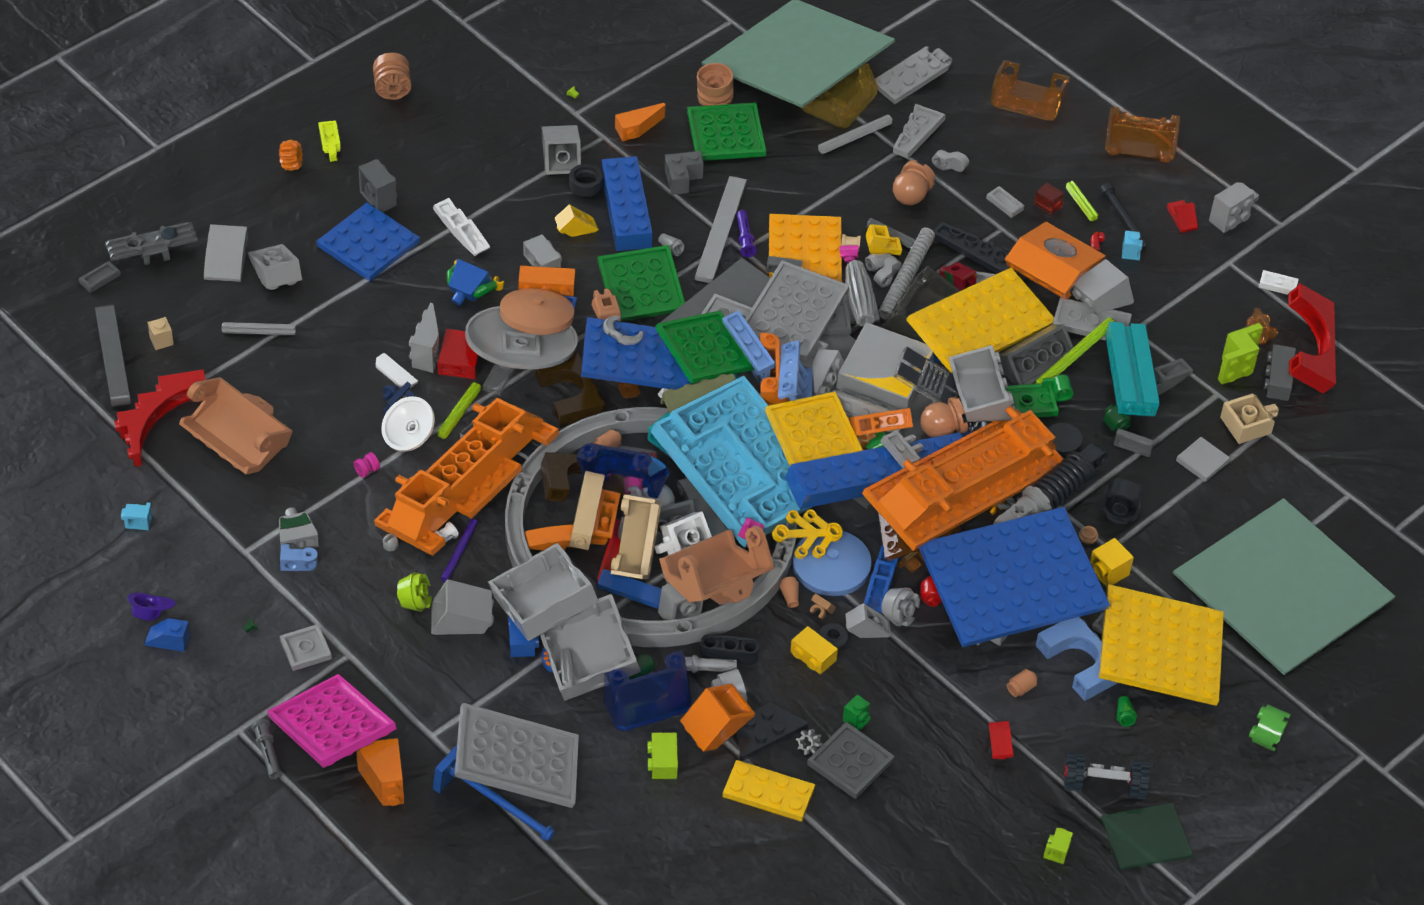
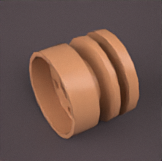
M393 52L379 56L373 63L375 90L378 95L385 99H400L406 96L411 89L409 62L406 57Z
M710 63L701 67L697 72V98L702 106L730 104L734 96L732 70L727 65L721 63Z

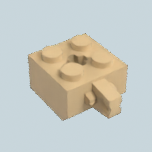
M1252 393L1224 402L1220 418L1238 444L1271 434L1275 423L1272 418L1277 417L1279 409L1275 404L1263 406L1257 396Z

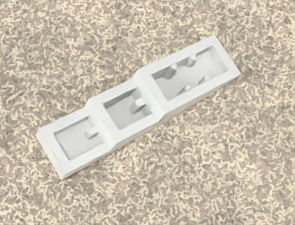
M450 198L434 205L433 209L442 222L474 256L490 249L489 244L471 219L468 220L461 209H457Z

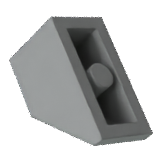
M864 603L845 614L847 630L859 638L891 636L889 619Z

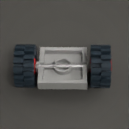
M1068 753L1064 772V790L1081 792L1084 778L1091 776L1126 780L1129 798L1146 799L1149 786L1150 763L1132 760L1129 772H1125V767L1111 766L1110 770L1104 769L1105 765L1090 764V767H1085V754Z

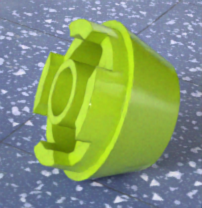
M414 572L399 580L397 597L403 608L421 612L423 609L431 606L432 596L428 597L427 587L430 586V582L426 574Z

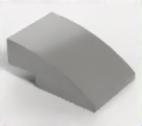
M210 224L204 266L205 280L241 282L248 240L247 227Z

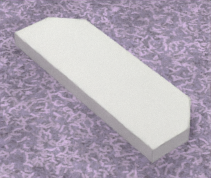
M385 353L376 358V368L400 388L407 381L411 384V387L418 383L417 379Z

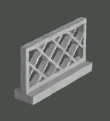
M843 387L838 391H832L836 392L847 417L900 410V408Z

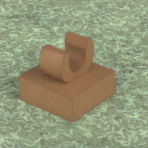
M816 593L811 599L815 605L810 608V612L814 614L817 609H821V613L818 616L820 619L825 618L826 611L832 614L836 609L834 605Z

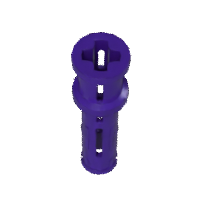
M740 210L737 212L736 217L740 232L738 240L742 246L740 250L741 255L752 257L757 252L754 245L755 238L750 232L747 211Z

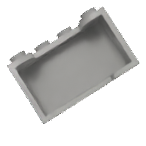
M992 345L948 357L967 422L1012 420L1005 410L1009 406H1012L1015 410V406L1011 405L1014 404L1012 393L1005 390L1008 388L1006 378L1001 377L1004 373L1002 365L998 364L1001 362L998 351L994 352Z

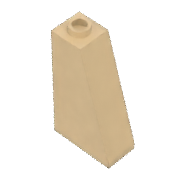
M585 471L569 546L589 550L605 475Z

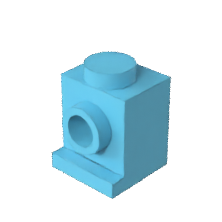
M1125 231L1122 244L1123 259L1140 260L1143 240H1139L1140 232Z
M147 502L146 505L126 504V508H123L121 512V520H124L125 528L149 530L153 516L151 503Z

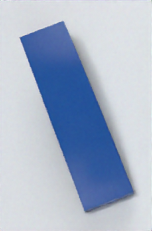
M882 545L864 600V604L881 615L882 601L885 594L890 590L899 559L898 557L888 561L885 558Z

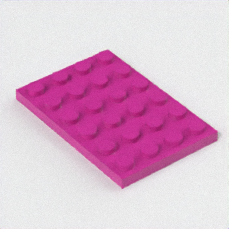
M339 674L267 711L269 718L323 768L334 764L337 760L351 755L354 751L370 745L373 741L387 736L390 732L397 729L393 720Z

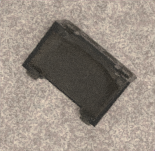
M928 265L907 286L882 327L925 343L907 322L908 316L960 291Z

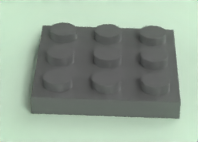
M846 722L807 760V765L856 799L894 761L895 756Z

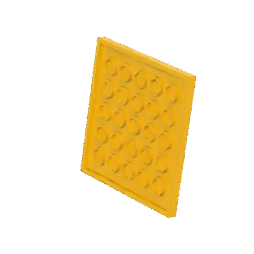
M1108 584L1106 597L1110 607L1104 610L1098 678L1217 706L1220 692L1224 612Z

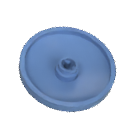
M842 531L840 540L830 542L825 549V554L819 559L812 555V550L817 545H820L824 537L816 538L808 549V554L805 558L798 559L793 553L792 565L795 576L806 588L821 595L842 596L852 593L864 585L871 570L869 550L860 539L845 531ZM806 538L800 540V542L795 547V550L803 544Z

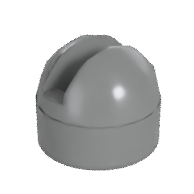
M387 534L383 539V548L387 551H394L398 548V538L394 534Z

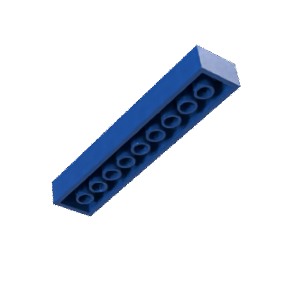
M959 432L917 440L910 446L912 447L918 443L923 445V449L917 454L922 459L963 437ZM886 447L791 464L785 479L799 508L803 509L865 497L862 494L865 488L903 468Z

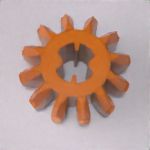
M293 140L283 141L279 148V162L282 168L289 171L299 169L303 162L300 143Z

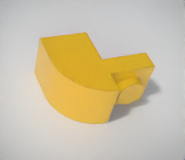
M869 225L866 232V240L870 254L890 253L891 255H901L902 247L899 237H890L887 226Z

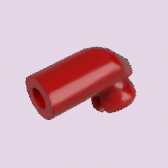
M1094 232L1090 239L1091 247L1099 252L1100 242L1105 240L1103 232Z

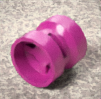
M372 452L366 454L363 459H357L353 462L354 468L361 478L368 476L371 471L375 472L380 469V463Z

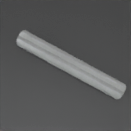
M223 322L222 333L295 335L296 325Z

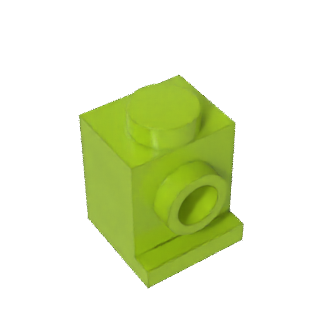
M1056 828L1055 834H1050L1043 858L1064 864L1073 833L1063 828Z

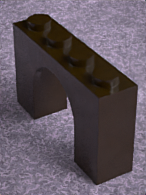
M575 351L571 358L561 364L548 368L534 369V375L540 388L560 382H569L577 385L582 390L574 397L553 402V415L560 428L569 426L584 418L603 413V408H605L604 400L602 397H599L597 385L592 383V378L581 377L583 357H580L577 351Z
M545 452L540 464L545 500L565 502L570 490L568 475H585V471L605 475L602 489L621 493L618 507L621 506L623 496L626 494L620 459Z

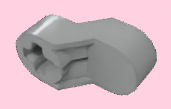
M939 150L932 157V163L941 170L953 169L962 172L969 165V159L958 151L948 153L944 150Z
M894 256L886 258L882 269L875 274L874 281L882 288L890 285L893 279L892 275L896 274L901 268V262Z

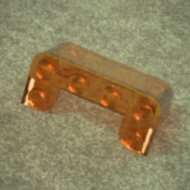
M1003 60L995 74L990 98L992 105L1000 109L1043 120H1054L1059 112L1070 76L1053 72L1050 88L1017 80L1020 64ZM1008 66L1013 67L1014 74H1007L1005 68ZM1056 79L1064 81L1061 87L1056 86Z

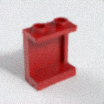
M446 329L438 359V374L475 379L479 355L469 347L465 338V331Z

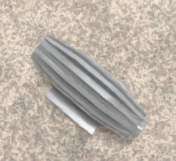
M853 260L846 266L845 284L849 285V289L843 301L848 303L850 324H858L862 327L866 322L870 324L880 322L875 295L867 270L861 261Z

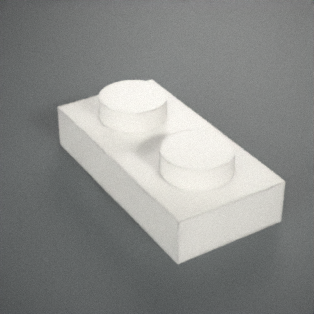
M1263 270L1259 288L1288 295L1290 291L1297 287L1299 279Z

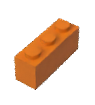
M520 266L519 289H545L560 295L574 297L575 269Z

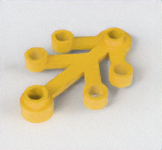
M812 509L807 510L803 518L795 510H790L786 515V520L789 523H796L803 529L789 530L785 525L780 524L772 531V537L776 542H784L787 538H806L803 544L794 551L798 559L805 558L808 554V549L817 537H824L820 545H817L812 550V555L817 559L825 554V549L830 542H837L842 537V528L839 524H828ZM814 522L821 529H816L810 523Z

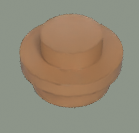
M1092 526L1083 527L1079 532L1080 541L1085 544H1094L1098 540L1097 530Z

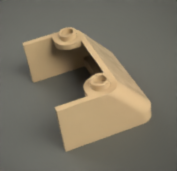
M624 495L621 511H624L625 519L619 554L616 558L612 559L611 574L649 579L661 512V501Z

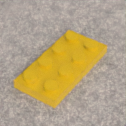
M736 760L724 788L723 797L802 822L814 792L815 784Z

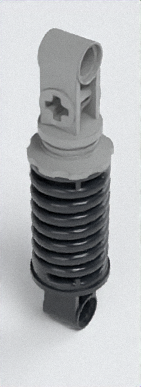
M1090 443L1080 453L1076 451L1068 453L1066 458L1057 463L1030 486H1027L1022 492V497L1017 500V503L999 515L994 524L1057 509L1064 501H1067L1085 485L1094 480L1095 471L1106 463L1108 453L1093 443Z

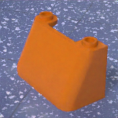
M760 333L759 340L776 366L770 370V377L764 378L761 381L760 396L768 406L790 401L788 397L778 398L781 345L783 344L772 333Z

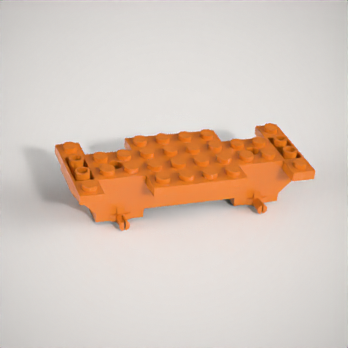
M496 398L487 406L475 403L472 410L478 412L479 415L472 421L473 428L426 472L420 470L408 479L401 475L396 477L395 481L401 484L402 487L395 493L396 501L393 510L391 511L386 508L374 520L375 526L390 534H394L403 541L433 556L446 544L445 539L434 532L457 511L472 519L522 471L521 464L511 459L532 439L548 446L559 435L558 428L544 422L542 418L499 398Z

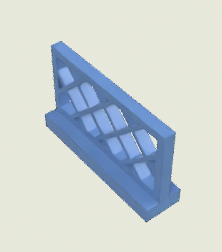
M738 310L722 318V322L753 366L754 370L751 372L761 385V381L764 378L770 377V370L776 367L775 362Z

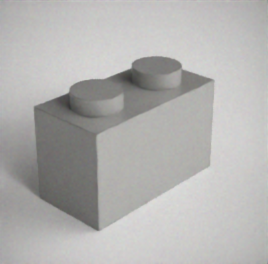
M543 234L523 242V255L532 266L561 268L562 257L560 253L555 251L551 242Z

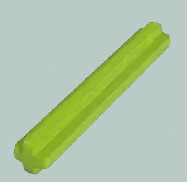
M473 382L438 429V437L442 439L447 438L481 391L480 384Z

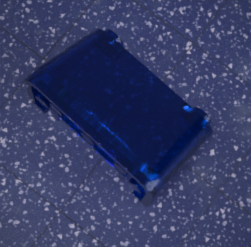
M588 443L580 448L576 456L583 477L585 471L605 475V481L609 480L611 473L643 479V488H648V496L652 498L659 497L669 474L667 465L664 462L643 452Z
M682 650L667 655L665 659L667 669L634 679H629L626 672L622 670H612L604 673V704L617 729L622 731L634 729L686 713L691 708L692 699L688 672Z

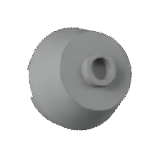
M910 588L890 589L882 601V614L896 626L910 625L915 619L912 617L915 607L919 608L920 605L919 595L915 594Z

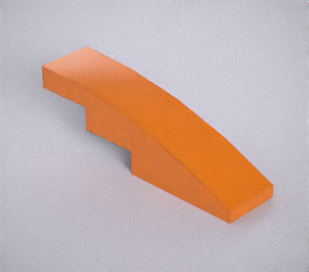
M560 525L525 531L524 534L528 548L545 550L558 543L565 551L566 547H572L569 546L573 525ZM592 534L590 544L605 545L608 538Z

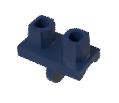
M408 381L398 391H396L398 389L397 385H386L383 388L384 396L382 398L385 401L390 400L386 403L387 406L382 412L386 414L394 403L403 398L416 397L410 390L411 384Z

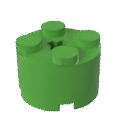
M1268 704L1266 707L1262 706L1257 716L1260 719L1258 726L1254 725L1249 734V737L1252 738L1251 742L1275 752L1277 747L1273 746V744H1277L1280 741L1288 723L1284 719L1285 717L1289 719L1291 714Z

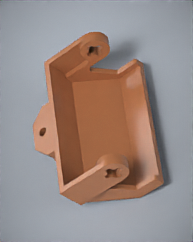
M221 377L195 382L188 389V398L194 402H203L191 416L182 417L179 424L192 433L193 437L200 439L208 448L217 452L221 458L229 461L234 468L241 470L245 474L259 472L281 449L287 447L293 431L273 417V406L261 397L248 393L242 394Z
M753 526L746 530L745 537L749 552L736 545L732 530H726L659 559L664 578L688 602L703 601L711 598L719 605L728 602L737 603L750 597L754 585L752 578L774 569L765 533L759 526Z

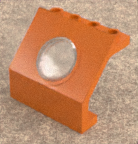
M1045 222L1020 237L1006 256L1005 261L1008 267L1061 298L1068 300L1071 296L1070 290L1079 277L1101 263L1106 255L1052 224Z

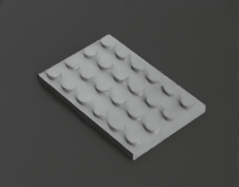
M782 260L745 320L758 339H760V333H772L779 338L782 344L799 340L800 359L807 361L846 296L849 285Z
M463 703L460 707L455 777L572 808L575 805L579 735Z

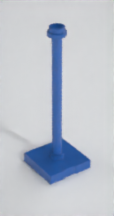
M457 745L435 768L433 790L438 793L455 777ZM460 778L542 835V840L550 841L554 836L555 830H553L552 826L549 825L546 828L484 784Z

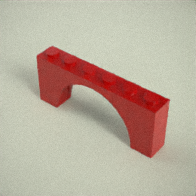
M1300 283L1288 293V306L1295 310L1310 326L1317 341L1318 355L1314 356L1302 351L1289 360V375L1324 394L1336 384L1334 302Z

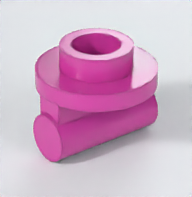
M858 245L840 246V257L844 262L850 263L858 259Z

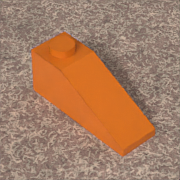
M665 103L615 115V129L621 140L626 141L638 138L664 119Z
M910 408L849 418L856 436L913 427Z
M602 489L593 535L612 538L621 493Z

